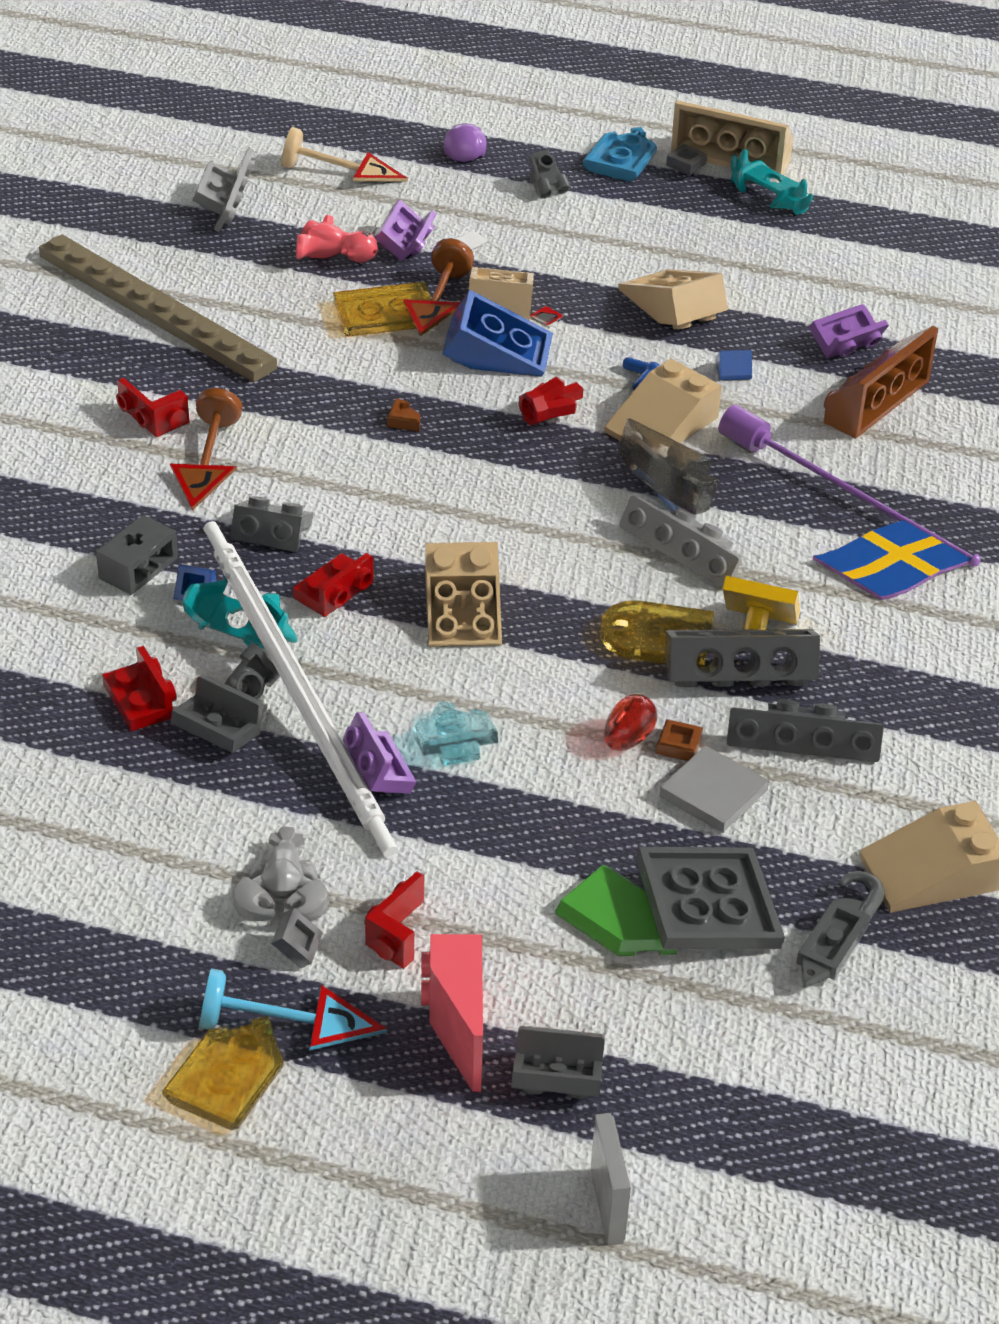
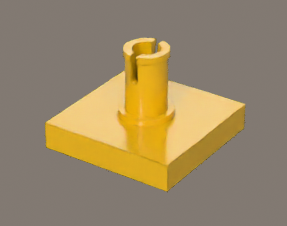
M726 575L723 585L726 609L747 614L744 629H766L768 619L797 625L800 615L798 591Z

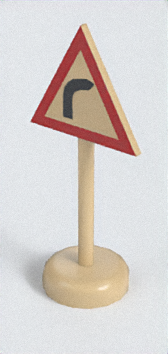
M292 127L287 135L281 159L282 167L293 168L301 154L356 170L353 181L408 182L406 176L367 152L362 163L358 164L303 148V132L298 128Z

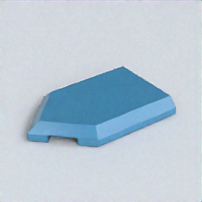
M642 127L631 128L630 133L617 135L616 131L605 133L585 157L583 166L589 172L631 182L639 176L657 152L658 147L652 140L649 141L646 138V132Z

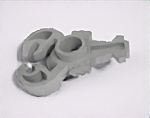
M280 827L278 833H271L269 837V844L275 846L270 858L258 859L253 865L249 878H243L235 886L233 905L238 915L248 921L273 919L275 903L273 898L265 891L266 889L275 897H289L284 904V912L295 908L311 922L320 918L328 907L327 888L321 880H318L316 867L313 862L299 860L297 847L304 845L303 834H296L294 827Z

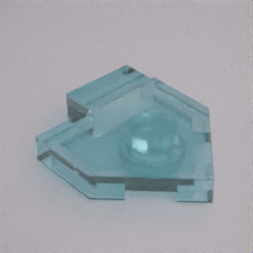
M444 701L439 702L433 708V714L430 717L420 719L413 726L414 738L423 756L438 754L443 766L479 760L480 746L498 743V731L488 713L472 709L470 713L454 710V704Z

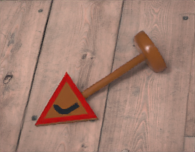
M453 238L442 239L436 243L432 250V264L442 275L431 301L403 299V303L420 336L452 315L461 303L439 301L448 278H461L467 275L473 267V252L467 244Z
M209 388L202 391L197 397L196 412L205 423L210 425L200 465L170 463V467L192 511L237 469L236 466L209 465L218 427H229L237 423L242 415L243 405L240 399L226 389Z

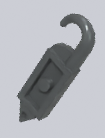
M856 871L844 875L838 881L840 887H844L851 882H860L865 884L870 891L863 902L850 898H841L831 902L798 952L796 964L801 965L803 987L806 988L827 978L835 980L868 929L869 922L883 902L885 895L883 884L874 875Z

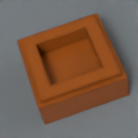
M666 719L657 743L656 754L689 761L697 753L702 739L703 727Z

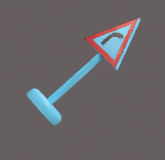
M212 968L207 982L199 1028L211 1030L215 1028L218 1023L221 1007L314 1024L310 1050L387 1033L386 1027L323 985H321L315 1014L224 996L226 975L223 971Z

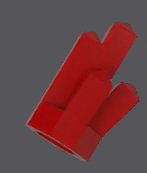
M557 376L546 383H541L533 390L519 396L518 406L523 419L532 426L550 418L575 414L577 409L576 400L583 398L584 388L577 382L565 386V381Z

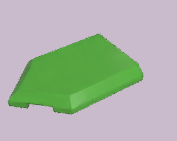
M602 865L566 895L555 910L557 916L617 956H635V952L659 951V955H677V949H663L646 891L609 866Z

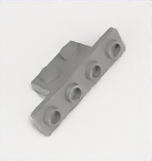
M248 147L235 173L209 161L192 201L200 204L204 209L219 214L213 229L217 232H220L224 223L230 225L236 214V207L242 198V192L249 179L248 176L255 164L254 161L250 160L254 151L250 147Z
M631 496L619 522V526L721 588H723L726 575L735 577L742 561L740 556L730 551L733 542L722 536L723 531L720 528L708 523H704V525L695 520L696 515L683 508H677L676 511L660 510L638 496Z

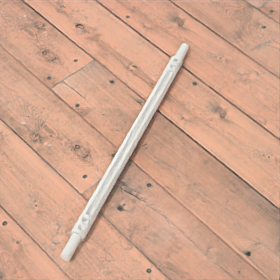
M208 522L203 530L215 550L214 557L361 824L364 829L370 830L385 857L396 854L398 847L384 824L385 816L234 546L227 543L216 522Z

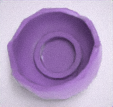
M468 123L454 125L446 133L443 142L444 154L448 155L452 160L468 162L475 160L479 156H485L487 141L482 130L476 125Z

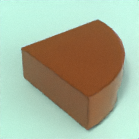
M396 398L387 416V427L419 432L420 414L410 407L409 402Z

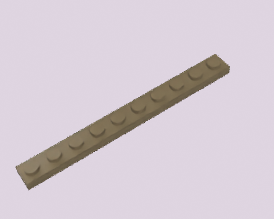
M63 234L39 246L41 258L248 380L256 382L277 369V358Z

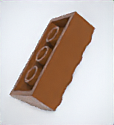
M931 326L900 340L890 349H886L873 362L866 364L864 369L856 375L849 377L836 390L829 392L824 400L825 415L823 423L856 439L927 384L930 380L938 328Z

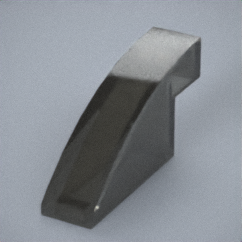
M631 418L627 419L618 452L630 470L658 494L694 515L709 511L719 482L718 478L708 474L712 459Z

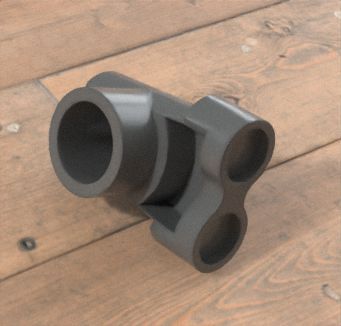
M548 150L534 152L529 156L531 164L529 178L534 184L539 198H546L552 194H563L570 190L571 186L566 175L561 174L555 163V158Z
M251 643L240 655L242 661L224 684L259 699L264 692L265 685L271 687L280 678V675L274 664L267 658L265 652L256 644Z

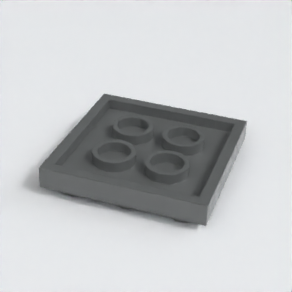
M638 848L635 859L663 949H781L785 936L754 848Z

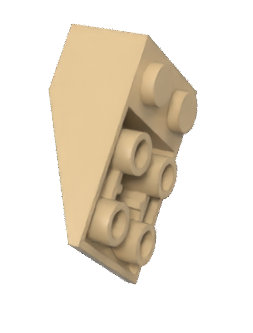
M498 542L425 543L428 646L502 645Z

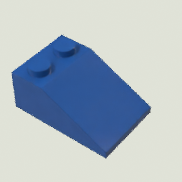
M469 290L452 315L442 355L470 369L542 377L546 370L553 333Z

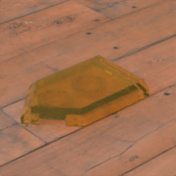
M269 1017L253 1019L250 1025L227 1030V1027L223 1026L208 1030L162 1090V1095L170 1104L231 1131L239 1129L284 1067V1061L277 1047Z

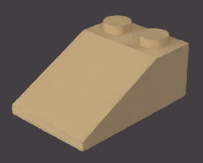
M472 267L469 290L530 320L534 273Z
M665 269L618 284L619 290L659 324L672 325L673 329L688 328L691 326V321L697 319L698 321L716 319L717 313L728 310L722 273Z
M670 358L648 373L605 425L604 432L655 461L719 417L722 386Z
M977 801L940 807L860 850L859 856L868 873L877 877L883 884L885 890L883 901L890 913L999 891V838Z

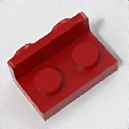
M343 553L339 554L293 587V599L326 617L373 583V556L365 553L357 560H353Z
M144 646L136 648L137 663L102 674L103 686L131 732L171 719L172 702L177 700L172 681L164 679L158 659L155 656L150 657Z

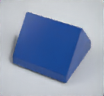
M752 350L719 351L715 358V363L720 380L752 379Z
M179 564L173 600L183 601L184 593L191 584L217 581L215 570Z

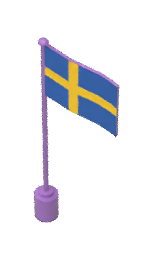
M737 404L730 406L723 414L718 426V431L723 436L751 452L764 449L768 445L899 521L872 530L838 549L813 556L814 561L880 600L893 598L909 592L939 574L968 564L971 567H976L980 564L981 559L978 554L974 556L771 440V426L767 421Z

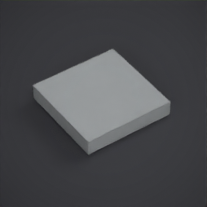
M705 745L660 787L659 797L724 833L768 790L769 780Z
M611 1113L596 1114L591 1175L607 1245L623 1244L626 1238L631 1190L614 1116Z

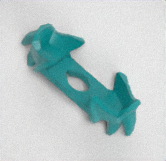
M746 149L742 150L739 159L736 155L732 156L731 183H735L741 193L746 192L745 180L749 179L776 193L777 197L770 204L771 208L791 209L794 215L805 213L809 209V205L813 200V194L807 193L806 179L796 182L772 170L762 160L750 162ZM775 178L779 181V183L770 182V179Z
M226 577L222 581L191 584L185 591L182 601L184 611L198 624V629L203 630L207 627L242 639L247 646L254 643L261 649H264L250 620L241 628H233L229 625L227 619L229 613L234 614L239 611H245L238 600L223 594L228 584ZM263 594L262 598L287 643H296L298 638L288 624V614L280 608L279 594Z

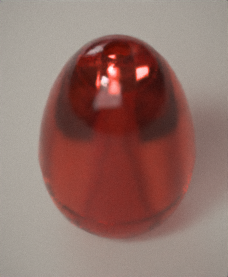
M632 694L621 699L613 707L605 723L604 740L606 745L614 751H625L644 741L652 733L657 723L658 714L655 704L641 694Z

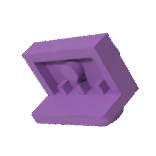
M399 199L390 209L375 238L386 250H389L401 261L410 254L416 256L426 244L424 239L429 236L435 227L432 222L437 213L431 210L422 219Z
M861 304L817 319L811 323L809 329L828 359L836 355L844 357L859 347L866 346V348H870L878 344L883 339L882 334L889 324L886 320L876 323L865 304Z
M356 712L350 726L345 731L343 742L370 791L411 794L416 780L387 731H375L366 714Z

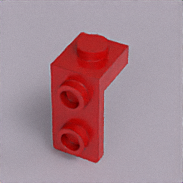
M125 378L117 380L118 393L116 394V400L120 409L131 415L142 428H146L155 437L190 423L188 396L181 390L152 402Z
M418 871L406 881L399 882L393 892L383 902L372 906L364 920L365 945L374 950L382 959L390 960L403 969L414 960L415 931L401 922L424 901L425 876Z

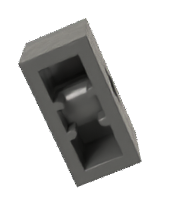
M142 515L96 550L99 579L130 595L134 594L178 559L176 531Z

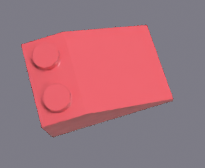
M430 934V952H422L421 978H430V980H421V1006H430L429 1023L472 1092H481L483 1055L482 934Z

